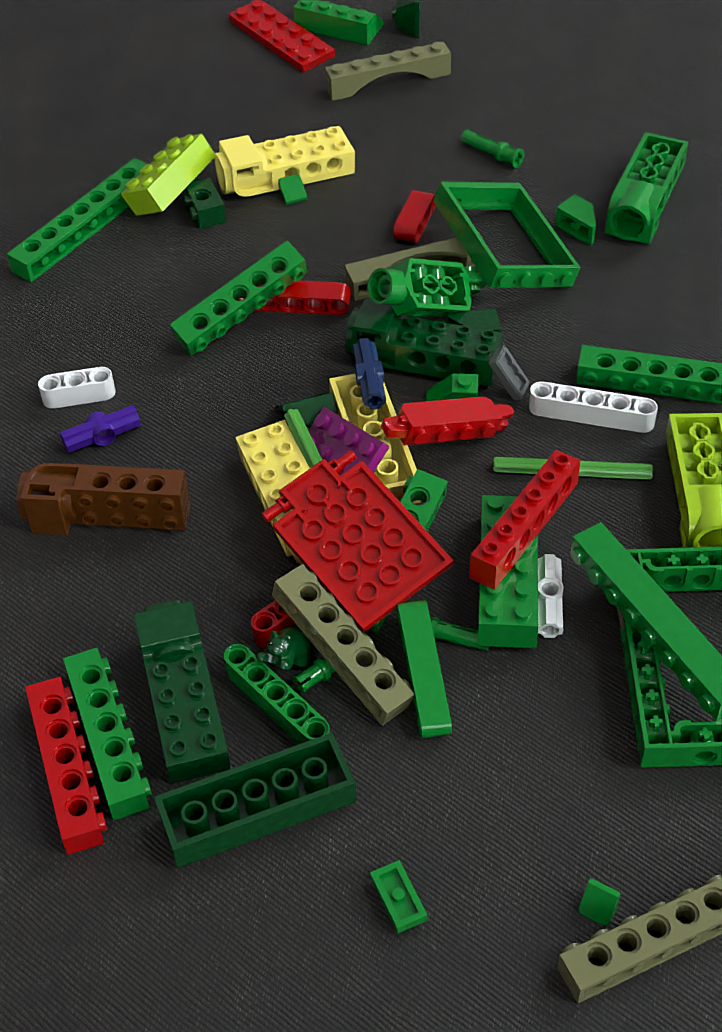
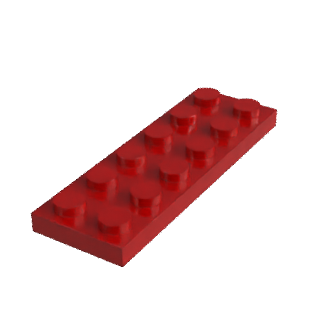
M254 0L252 3L228 14L230 22L303 73L335 57L334 48L262 0Z

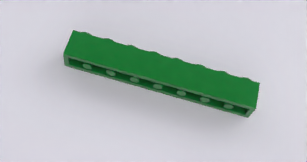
M602 522L574 535L570 551L573 561L577 565H581L588 573V577L594 585H598L609 603L615 605L621 611L625 621L630 626L633 625L641 634L644 643L655 650L663 665L675 673L682 687L689 690L695 696L702 710L709 713L716 721L722 718V655Z

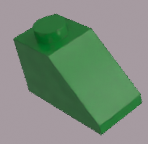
M574 194L557 207L555 225L588 245H593L596 230L593 204Z
M451 374L427 390L426 401L478 397V374Z

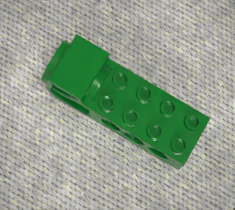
M647 132L644 133L611 197L605 234L624 240L638 241L646 244L651 243L658 228L660 215L685 165L688 141Z

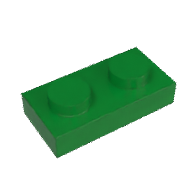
M400 860L370 872V879L397 934L428 920V915Z

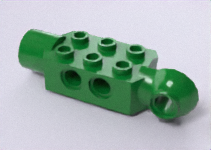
M409 258L390 266L389 269H375L368 279L367 289L369 297L374 303L391 305L397 316L447 318V313L470 311V295L481 292V288L488 284L481 273L477 272V267L475 266L464 267L462 263Z

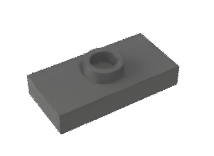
M505 345L498 346L488 364L514 401L521 400L530 382Z

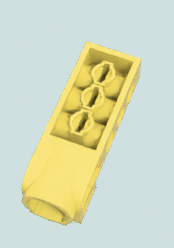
M340 126L309 131L304 134L287 136L276 140H267L257 144H253L249 135L219 141L220 152L215 153V171L222 193L230 194L236 192L243 197L279 190L278 180L294 174H299L303 184L355 173V150Z
M285 420L235 437L240 459L264 510H267L276 503L275 500L281 496L279 494L281 488L310 469ZM291 509L290 511H288L286 514H284V513L282 512V513L279 514L277 517H275L274 519H272V520L270 521L272 527H273V524H274V523H276L278 520H280L281 518H283L285 515H287V514H288L289 512H291L293 509ZM276 533L286 556L293 555L297 563L303 564Z

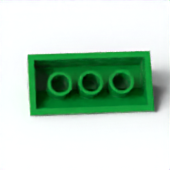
M299 0L293 7L294 22L307 31L368 46L384 25V20L375 13L350 8L346 5L333 4L328 1Z

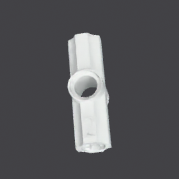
M545 554L543 557L538 558V634L543 635L544 638H555L563 633L562 596L564 587L562 584L561 559L552 554Z

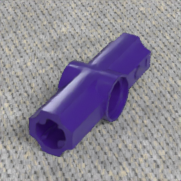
M134 405L107 415L103 412H94L87 417L85 423L59 433L67 453L93 443L98 446L108 445L115 439L117 434L141 426V422Z

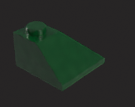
M396 0V5H392V18H396V27L414 38H419L421 0Z
M322 393L275 405L276 410L284 415L291 408L293 410L297 409L308 428L312 426L316 416L323 407L338 415L333 393Z

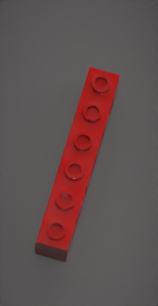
M554 451L472 552L470 557L471 579L494 590L497 588L578 484L581 460L561 451Z
M61 676L26 686L61 839L67 855L105 844L102 831L107 830L103 812H96L95 805L100 804L96 785L91 787L89 785L88 779L94 778L90 761H83L82 754L86 753L87 749L83 735L77 736L75 729L81 728L76 710L70 711L69 705L74 704L70 686L64 688ZM73 786H78V787L75 788V789L68 790L69 788H71V787H73ZM79 812H85L81 816H75Z

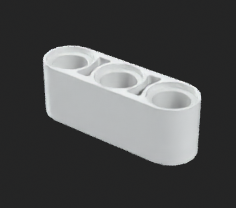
M106 367L50 374L42 377L38 382L43 404L47 408H61L111 399L116 391L112 372Z

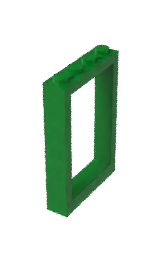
M440 181L433 201L490 288L573 286L581 267L520 183ZM463 209L511 210L548 265H500Z

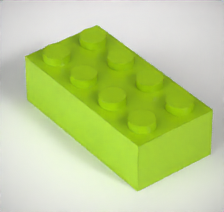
M188 134L182 138L174 137L167 142V147L154 155V160L150 164L141 168V174L137 178L131 179L126 184L127 188L121 195L135 215L163 212L215 158V153L202 134Z

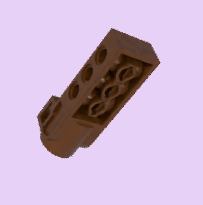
M43 463L35 466L32 470H24L22 472L16 496L22 520H28L31 532L38 534L68 535L73 524L186 530L191 507L185 470Z

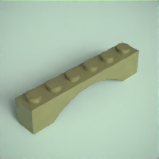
M435 42L421 47L416 46L412 49L375 55L361 60L356 59L342 64H334L325 67L326 90L333 101L351 97L370 81L390 73L415 72L431 79L450 75L451 52L444 42Z
M456 237L346 264L345 283L351 288V295L354 301L369 298L367 289L368 279L375 269H389L390 266L409 258L462 263L464 267L475 266V264Z

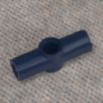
M368 338L359 339L353 345L357 386L361 389L363 405L369 407L370 410L380 409L383 404H386L381 360L378 361L375 342H371Z

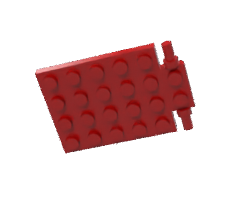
M349 450L337 460L333 458L327 462L325 459H322L279 490L281 496L275 500L276 503L261 513V515L268 523L282 512L286 514L293 509L273 524L274 531L306 568L318 577L320 584L327 592L333 594L338 605L345 613L352 616L357 627L364 633L398 607L397 604L404 603L450 568L454 560L363 461H360L340 476L343 473V468L357 459L355 453Z

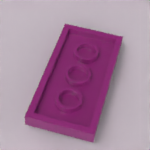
M325 407L316 416L308 430L322 459H325L327 462L333 458L337 460L349 450L355 453L357 459L343 468V473L340 476L360 461H363L374 473L390 448L384 442Z

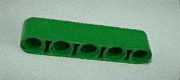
M418 600L397 604V618L410 685L415 694L413 701L420 736L423 739L452 734L451 717L427 601Z
M233 644L225 650L224 661L228 678L298 745L315 739L312 737L314 735L324 736L330 733L328 722L263 661L257 660L256 655L249 648L242 644Z

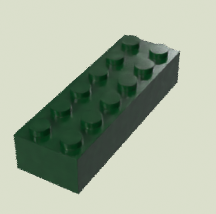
M333 733L154 796L157 811L177 868L357 802L355 781Z

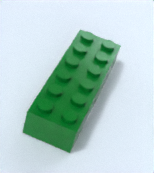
M482 495L480 543L518 496ZM538 535L495 590L479 583L478 646L537 647L539 627Z

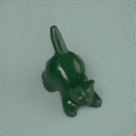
M296 623L279 632L272 630L267 648L257 653L256 659L274 663L286 670H290L292 665L307 667L311 660V641Z

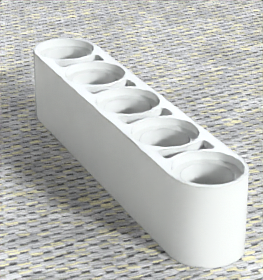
M536 382L530 388L529 410L537 416L641 433L650 432L655 426L658 408L656 402L649 398L549 382Z

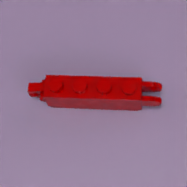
M487 397L404 403L398 416L383 419L381 429L387 438H400L404 446L494 437L496 431H503L507 428L509 422L506 419L513 416L514 410L507 404L494 405L492 400Z

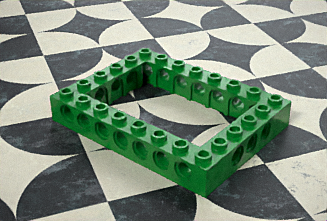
M722 547L627 549L631 556L664 592L722 590ZM623 617L624 630H621L620 623L619 627L641 768L722 765V719L715 720V722L682 720L676 723L673 731L670 730L668 718L670 706L666 705L664 694L666 682L661 677L660 657L652 647L644 643L641 634L633 625L630 626Z

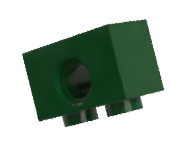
M211 178L191 182L185 188L186 193L182 195L186 208L189 207L191 219L197 222L200 229L226 222L224 203Z

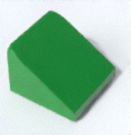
M299 174L290 175L278 180L279 192L286 205L308 200Z
M590 879L578 912L607 927L618 908L621 893L594 879Z

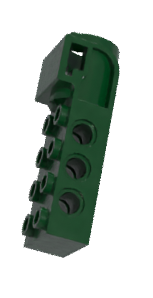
M365 298L361 308H354L350 315L345 336V351L348 354L354 355L353 345L359 339L368 338L371 342H375L378 361L381 360L384 368L440 378H447L451 374H478L479 385L491 386L495 372L488 363L496 348L502 346L503 333L490 329L472 328L467 325L425 320L419 317L397 316L391 305L376 304L371 299Z
M180 600L161 602L144 608V612L134 614L171 784L231 769L192 601L181 603Z

